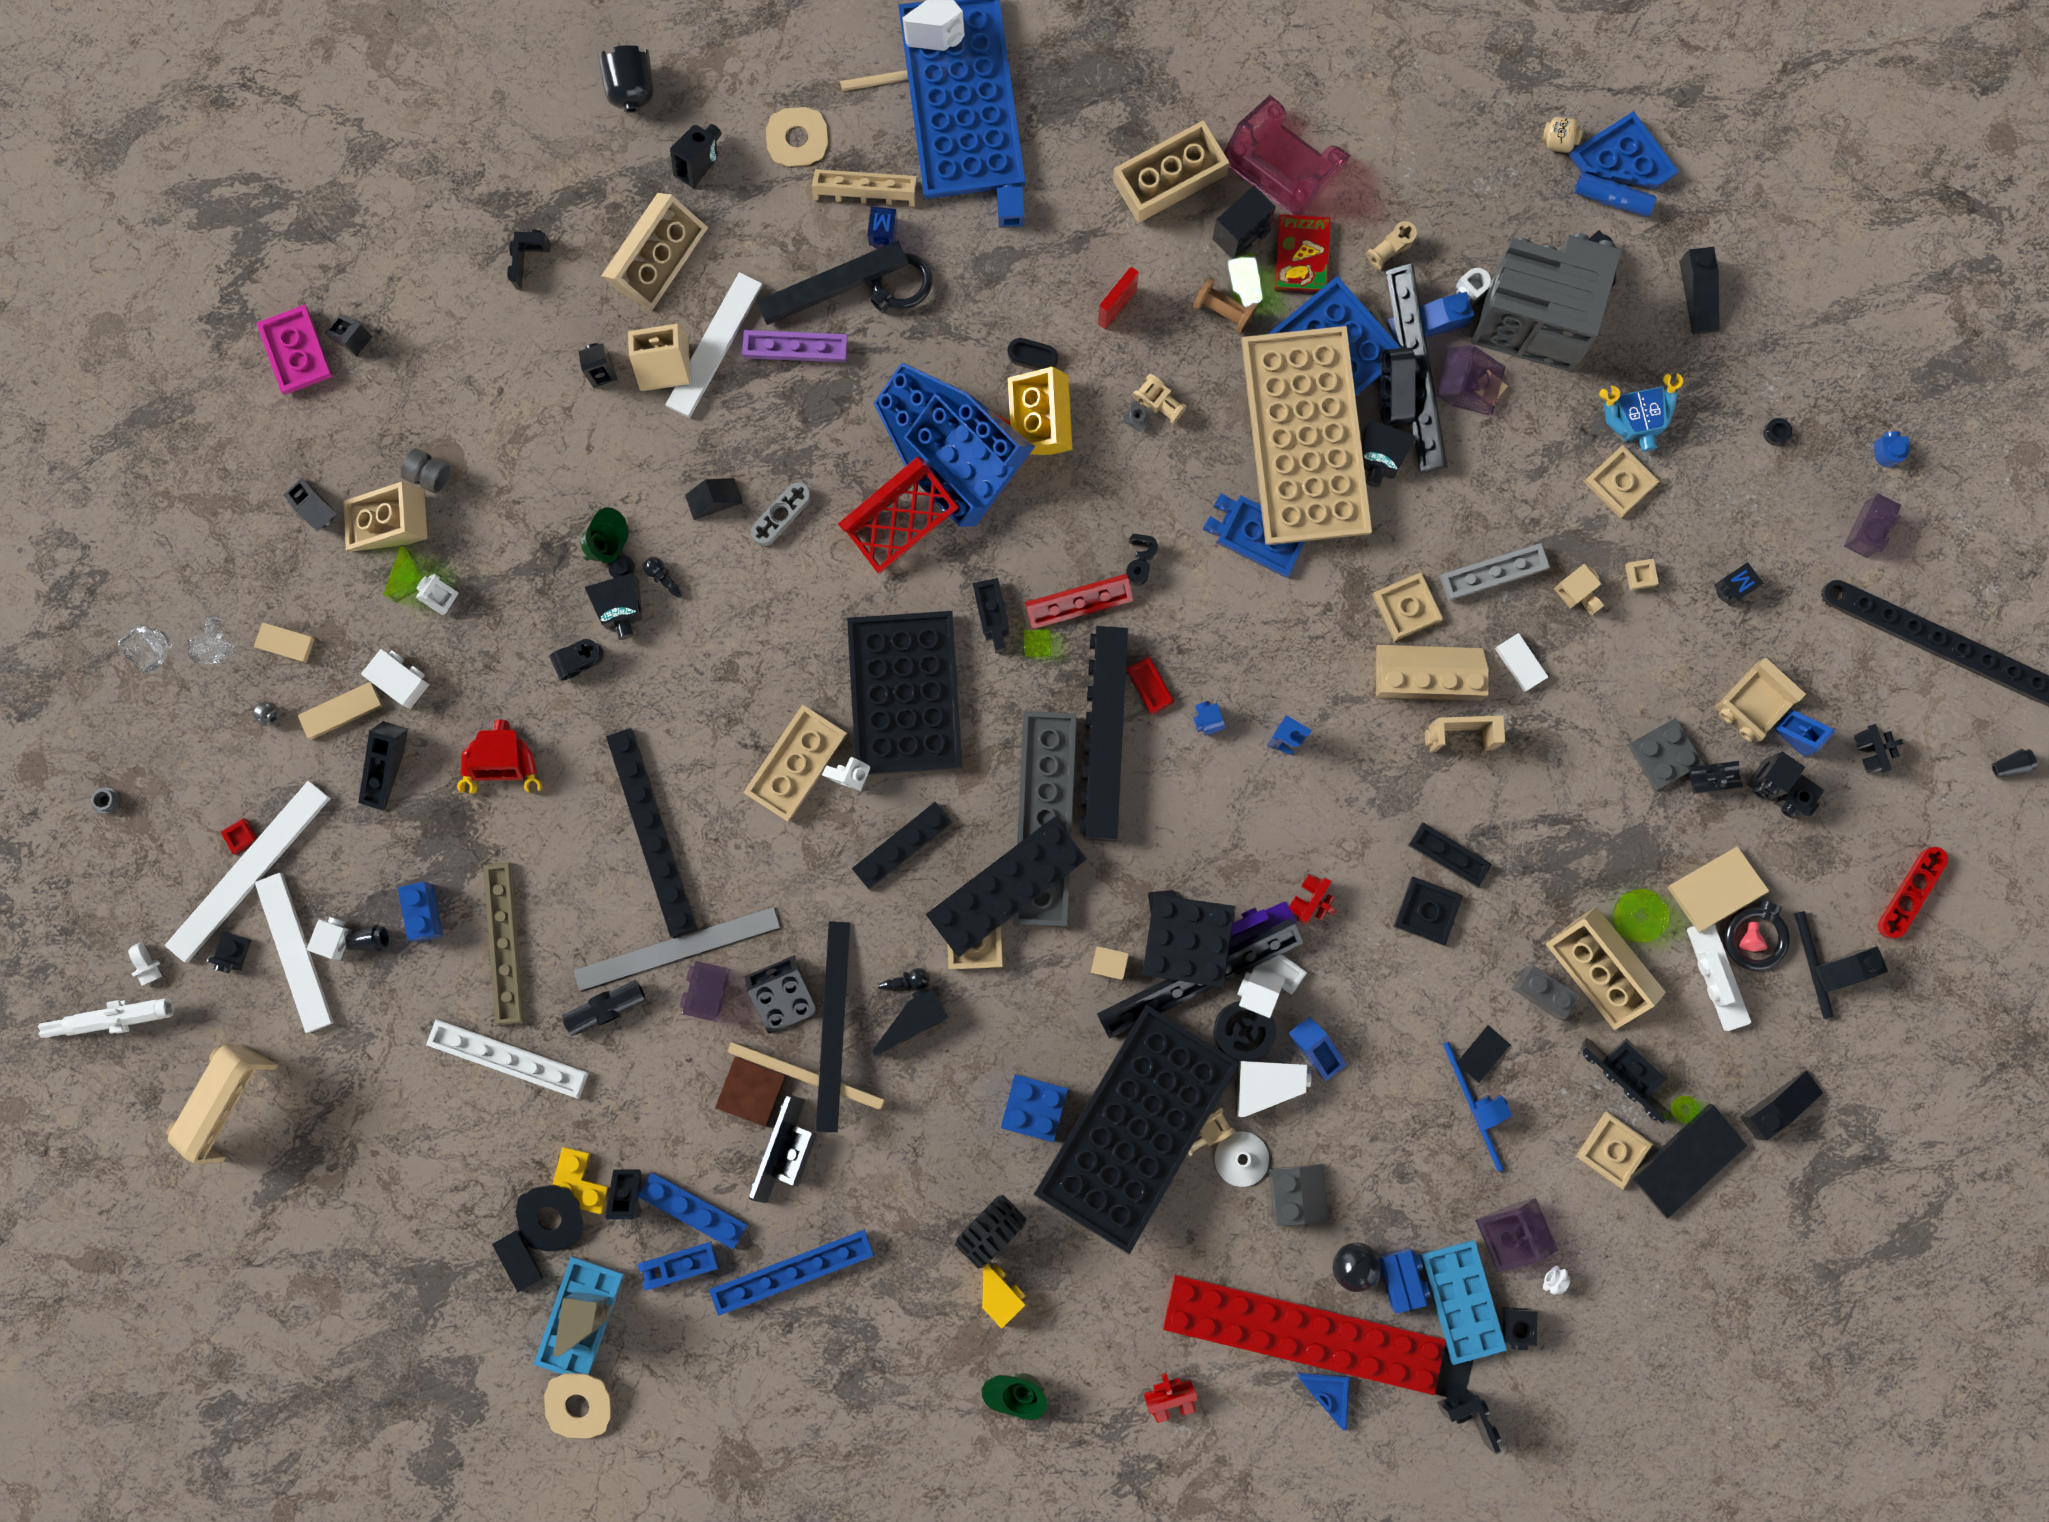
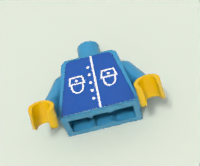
M1677 373L1676 381L1670 384L1671 375L1666 374L1663 381L1668 387L1665 390L1661 386L1620 395V390L1611 385V394L1608 396V391L1601 389L1599 395L1602 399L1606 400L1604 403L1606 424L1618 435L1622 436L1626 442L1638 439L1642 452L1655 450L1657 448L1655 436L1661 434L1671 422L1678 391L1675 389L1682 386V376Z

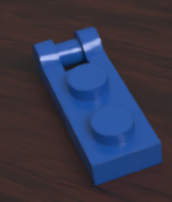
M710 1241L638 1263L639 1272H643L645 1280L643 1287L646 1291L718 1269L719 1265L713 1243ZM659 1266L662 1277L655 1278L653 1268Z

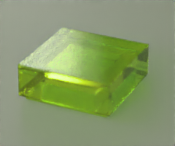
M1024 630L1025 658L1051 657L1050 630Z

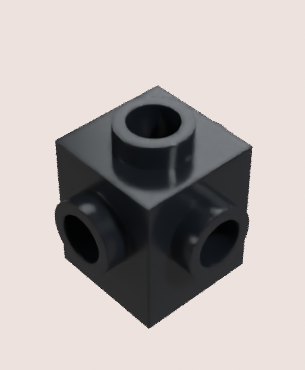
M1800 775L1790 791L1780 796L1775 804L1781 808L1780 811L1785 816L1791 819L1810 817L1819 807L1817 801L1825 790L1804 775Z

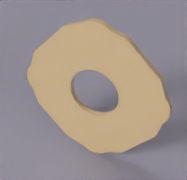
M807 107L785 108L772 114L766 127L767 150L772 160L777 164L787 167L810 166L822 160L828 147L827 124L822 114L817 110ZM793 127H801L808 133V140L801 147H792L786 141V134Z
M564 1373L549 1381L544 1394L545 1417L554 1433L566 1438L590 1439L606 1431L611 1418L610 1394L603 1380L590 1374ZM572 1395L585 1397L589 1403V1412L583 1417L571 1415L566 1408L568 1397Z

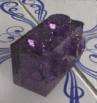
M1879 493L1865 501L1844 547L1865 558L1872 556L1878 551L1882 552L1889 542V538L1886 537L1889 530L1893 529L1900 519L1898 512L1902 505Z

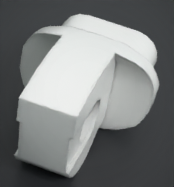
M143 942L133 945L128 950L130 959L137 968L132 975H137L142 986L162 977L157 967L160 965L159 960L151 959Z

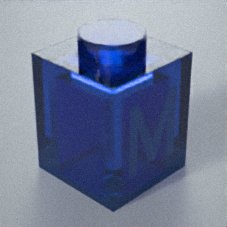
M871 206L867 233L869 246L879 249L896 241L897 209Z

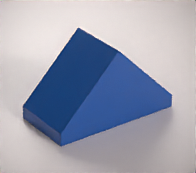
M1792 709L1774 727L1775 731L1803 757L1817 752L1835 733L1833 728Z

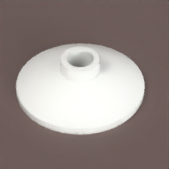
M1238 1131L1220 1141L1215 1151L1214 1161L1217 1172L1226 1182L1234 1186L1246 1187L1257 1183L1263 1178L1269 1166V1153L1259 1137L1249 1132ZM1241 1154H1245L1248 1158L1247 1163L1244 1165L1238 1163V1157Z

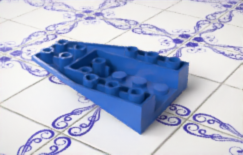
M906 363L899 365L873 403L904 466H907L916 457L925 459L931 467V471L960 507L949 516L959 527H972L979 523L1035 448L1032 443L970 393ZM926 475L919 481V486L926 493H931L932 481ZM936 488V494H941ZM935 497V502L943 511L950 507L945 498Z

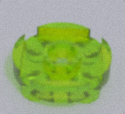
M1642 888L1631 890L1622 894L1614 905L1612 917L1615 930L1619 935L1631 942H1651L1667 929L1669 909L1656 892ZM1639 908L1643 909V914L1647 915V919L1642 920L1641 923L1634 917V913L1638 912Z

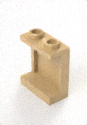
M1764 658L1746 673L1715 708L1719 711V715L1724 721L1732 723L1740 730L1739 734L1745 740L1755 744L1762 741L1766 737V733L1793 704L1799 702L1806 693L1773 663Z

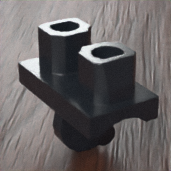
M1876 724L1867 727V730L1854 735L1858 749L1873 745L1876 753L1874 756L1862 759L1866 773L1881 770L1882 773L1891 771L1892 768L1885 750L1889 749L1892 759L1899 757L1900 754L1897 746L1905 744L1904 740H1894L1892 731L1883 733L1886 744H1883Z
M1739 761L1688 768L1693 794L1743 788L1739 772Z

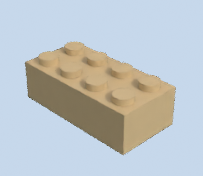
M1203 120L1115 167L1113 182L1136 221L1140 223L1227 176L1229 161Z

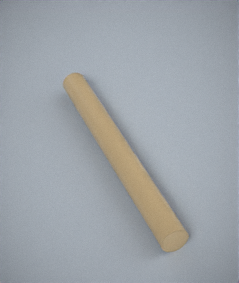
M907 70L844 80L840 81L842 91L908 81Z

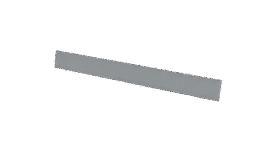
M773 907L573 971L578 989L582 991L780 928Z

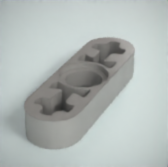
M801 482L791 484L752 526L751 536L757 545H771L810 503L811 494L805 484ZM803 490L804 499L801 500L797 498L792 503L795 507V509L792 510L789 504H787L784 501L787 499L788 502L791 503L795 498L793 492H801ZM778 508L788 510V517L783 521H778L774 518V512ZM770 518L771 522L778 528L775 530L771 526L767 531L769 537L765 538L762 536L759 539L758 530H766L770 526L767 521Z

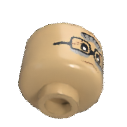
M1554 117L1551 122L1546 123L1543 143H1546L1550 151L1570 153L1575 145H1580L1583 129H1578L1579 124L1576 119Z

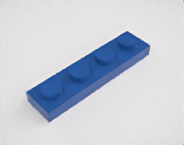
M651 1172L639 1194V1198L733 1250L736 1248L748 1225L746 1222L654 1172Z

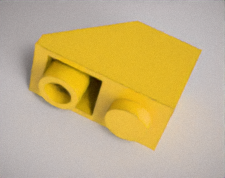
M988 1263L983 1267L982 1308L1002 1329L1026 1305L1023 1299L1026 1295L1015 1283L1011 1286L1004 1279L1007 1274L997 1263L993 1266Z

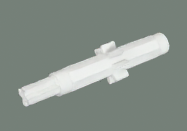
M169 998L127 1005L126 1000L111 1001L106 1003L108 1009L64 1017L62 1020L40 1023L38 1025L40 1030L39 1036L41 1038L64 1034L71 1036L109 1029L110 1034L129 1032L128 1025L172 1017L174 1006Z

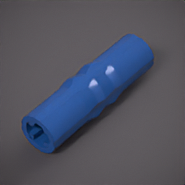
M1583 172L1574 190V194L1645 217L1650 216L1656 201V196Z

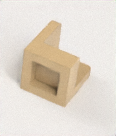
M1097 946L1090 974L1122 980L1129 953Z

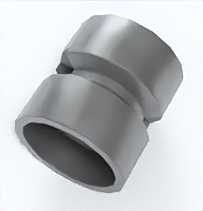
M414 448L408 453L401 467V477L404 480L413 484H421L422 488L434 494H438L444 489L451 474L450 463L437 457L432 458L431 455L418 448Z

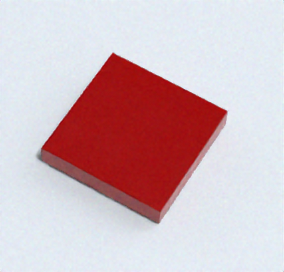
M1130 267L1099 305L1098 325L1105 330L1137 291L1139 271L1135 268Z

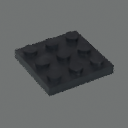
M1154 894L1142 975L1224 988L1236 906Z

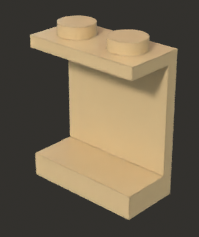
M1504 715L1437 718L1428 726L1429 729L1425 730L1426 746L1430 745V753L1438 751L1445 745V731L1482 730L1483 751L1495 750L1505 743Z

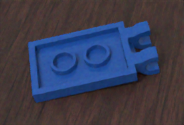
M1221 493L1213 507L1227 512L1222 523L1209 516L1202 530L1218 535L1217 544L1287 578L1305 541L1266 545L1261 505L1242 495L1235 501Z

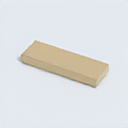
M368 682L297 716L307 739L312 740L383 707V704L374 684Z

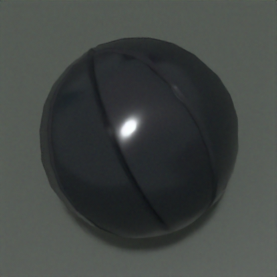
M1359 1242L1347 1244L1338 1250L1333 1259L1334 1277L1348 1291L1363 1292L1369 1290L1377 1284L1381 1276L1382 1264L1380 1257L1367 1244Z

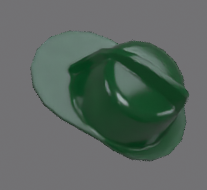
M605 507L598 510L580 540L581 548L585 554L584 560L612 563L619 557L629 534L626 519L619 511L614 508Z
M1021 1373L1016 1374L1014 1377L997 1375L988 1379L982 1387V1398L985 1404L999 1413L1034 1420L1044 1415L1047 1409V1398L1044 1394V1388L1038 1379L1031 1374Z

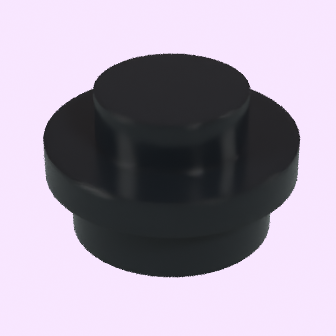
M619 555L615 562L609 563L608 570L613 578L634 573L635 564L630 557Z

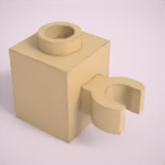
M1585 564L1554 588L1570 609L1581 601L1587 612L1592 616L1604 606L1600 599L1592 593L1601 585L1599 576L1592 568L1587 567Z

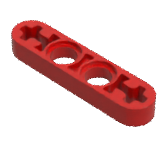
M1930 847L1924 849L1917 857L1878 922V930L1883 937L1888 939L1899 938L1908 930L1948 863L1947 853L1942 848ZM1936 854L1935 860L1938 861V863L1930 865L1928 870L1921 869V867L1924 868L1929 866L1931 858H1929L1928 856ZM1916 874L1922 875L1926 880V885L1923 889L1917 888L1913 883ZM1904 896L1912 901V908L1908 912L1900 907V900ZM1898 915L1905 917V919H1897L1894 925L1897 931H1889L1890 926L1887 924L1888 922L1895 921Z

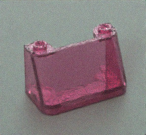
M1269 95L1238 123L1224 154L1229 161L1231 169L1252 185H1255L1289 213L1303 215L1343 169L1351 155L1334 145L1328 146L1320 154L1282 125L1286 118V110L1278 100Z

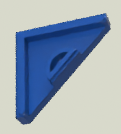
M1297 1372V1377L1340 1428L1347 1431L1350 1377Z

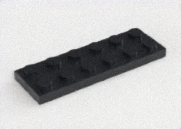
M1054 816L925 915L959 958L1079 867L1087 858Z

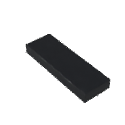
M1423 822L1408 844L1410 848L1476 888L1480 886L1492 866L1491 863Z

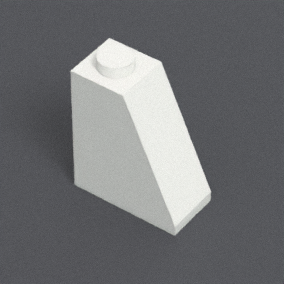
M1239 1061L1237 1116L1246 1117L1306 1093V1087H1311V1071H1307V1065Z

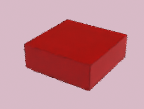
M245 818L220 832L233 855H238L248 849L258 839Z

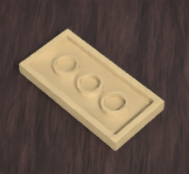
M802 704L743 793L789 823L848 734Z

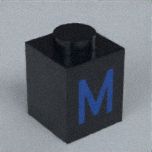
M1747 562L1714 584V586L1716 587L1718 597L1731 606L1764 583Z

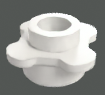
M1554 1266L1544 1278L1543 1289L1545 1291L1550 1290V1293L1553 1295L1563 1294L1570 1284L1568 1271L1565 1269L1560 1270V1267Z

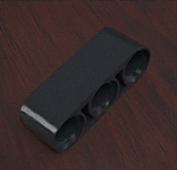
M1410 347L1384 349L1381 354L1380 414L1381 420L1386 426L1411 424L1415 418V354Z

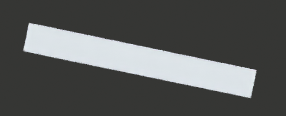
M307 781L164 946L184 963H188L255 886L254 882L259 881L331 798L311 781Z

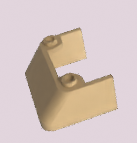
M224 1044L221 1047H216L209 1057L210 1063L180 1116L169 1126L166 1132L168 1143L183 1158L195 1165L223 1162L226 1157L211 1149L212 1145L255 1070H276L278 1064L242 1044Z

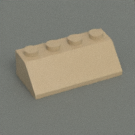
M657 193L601 277L619 292L652 311L708 227L673 195Z
M1377 645L1376 698L1483 701L1488 696L1489 671L1483 648Z
M1597 906L1576 919L1546 943V946L1614 1030L1654 1007L1666 993Z

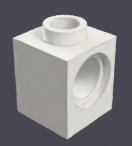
M329 917L328 921L318 919L306 950L330 959L341 960L346 947L345 938L348 934H351L352 930L344 927L345 922L336 918Z

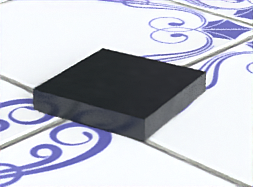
M1412 876L1393 927L1446 946L1463 895Z

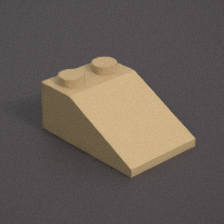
M399 482L343 501L346 551L403 546L427 539L425 491L423 488Z

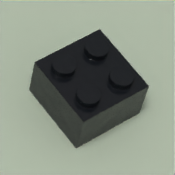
M1253 185L1216 219L1212 240L1233 261L1239 255L1245 256L1252 249V243L1258 238L1260 240L1264 239L1270 233L1276 206Z

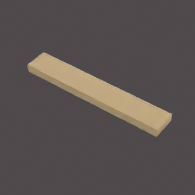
M730 1043L728 1048L730 1054L812 1085L818 1086L819 1084L818 1073L741 1044ZM841 1082V1096L876 1109L883 1108L886 1099Z

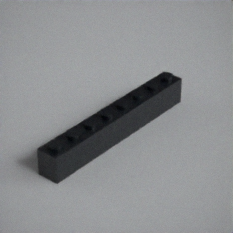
M1096 626V634L1090 633V649H1094L1095 653L1094 660L1089 659L1088 675H1093V686L1088 685L1087 701L1092 702L1091 712H1086L1085 727L1090 728V738H1085L1084 754H1089V764H1083V780H1088L1087 791H1082L1081 807H1086V817H1080V833H1085V840L1117 842L1128 628Z

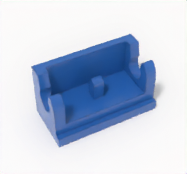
M1286 715L1267 746L1270 748L1275 747L1281 752L1291 755L1294 753L1293 750L1287 748L1285 744L1291 747H1299V744L1302 745L1312 730Z

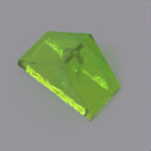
M400 546L383 593V596L393 602H398L417 592L418 584L425 577L413 553L405 547Z

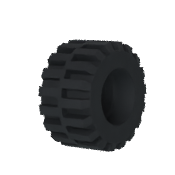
M1004 1195L997 1196L957 1237L954 1245L978 1269L985 1267L1023 1228L1027 1218Z

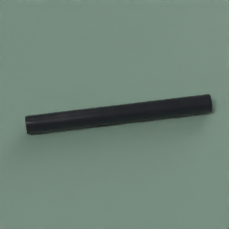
M1806 912L1794 913L1823 1019L1832 1018L1834 1013L1828 992H1824L1815 967L1819 966L1820 963Z

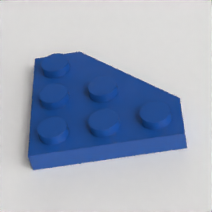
M1634 111L1573 149L1569 154V157L1581 173H1587L1605 180L1652 189L1658 188L1675 177L1679 172Z

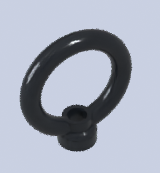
M904 253L908 263L915 266L922 275L921 288L915 295L909 298H893L882 287V277L871 281L873 294L869 299L878 311L884 313L888 308L898 310L909 309L919 305L926 299L932 288L933 277L929 266L923 259L914 254Z
M1760 900L1758 906L1744 908L1733 915L1725 929L1724 943L1729 956L1736 964L1747 970L1763 971L1774 967L1784 958L1789 948L1790 937L1786 923L1779 916L1782 907L1765 900ZM1759 917L1771 922L1777 930V947L1772 955L1766 959H1749L1742 955L1737 948L1735 939L1737 929L1748 918Z

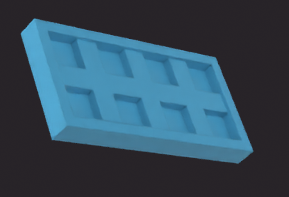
M1475 1240L1421 1253L1420 1256L1443 1336L1446 1340L1445 1343L1451 1364L1456 1365L1507 1351Z
M571 1256L533 1365L559 1374H590L608 1321H604L603 1326L571 1350L559 1357L553 1356L563 1298L574 1292L607 1296V1304L611 1305V1315L625 1273Z

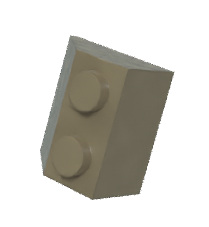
M574 1292L563 1298L553 1356L559 1357L571 1350L603 1326L604 1321H608L611 1305L607 1304V1296Z

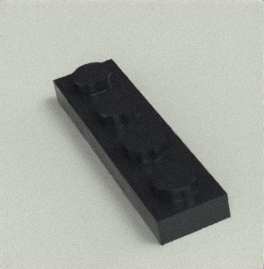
M934 802L856 864L852 870L870 890L951 825L952 822L938 804Z

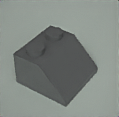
M1323 1164L1268 1168L1273 1221L1276 1226L1308 1224L1329 1220Z

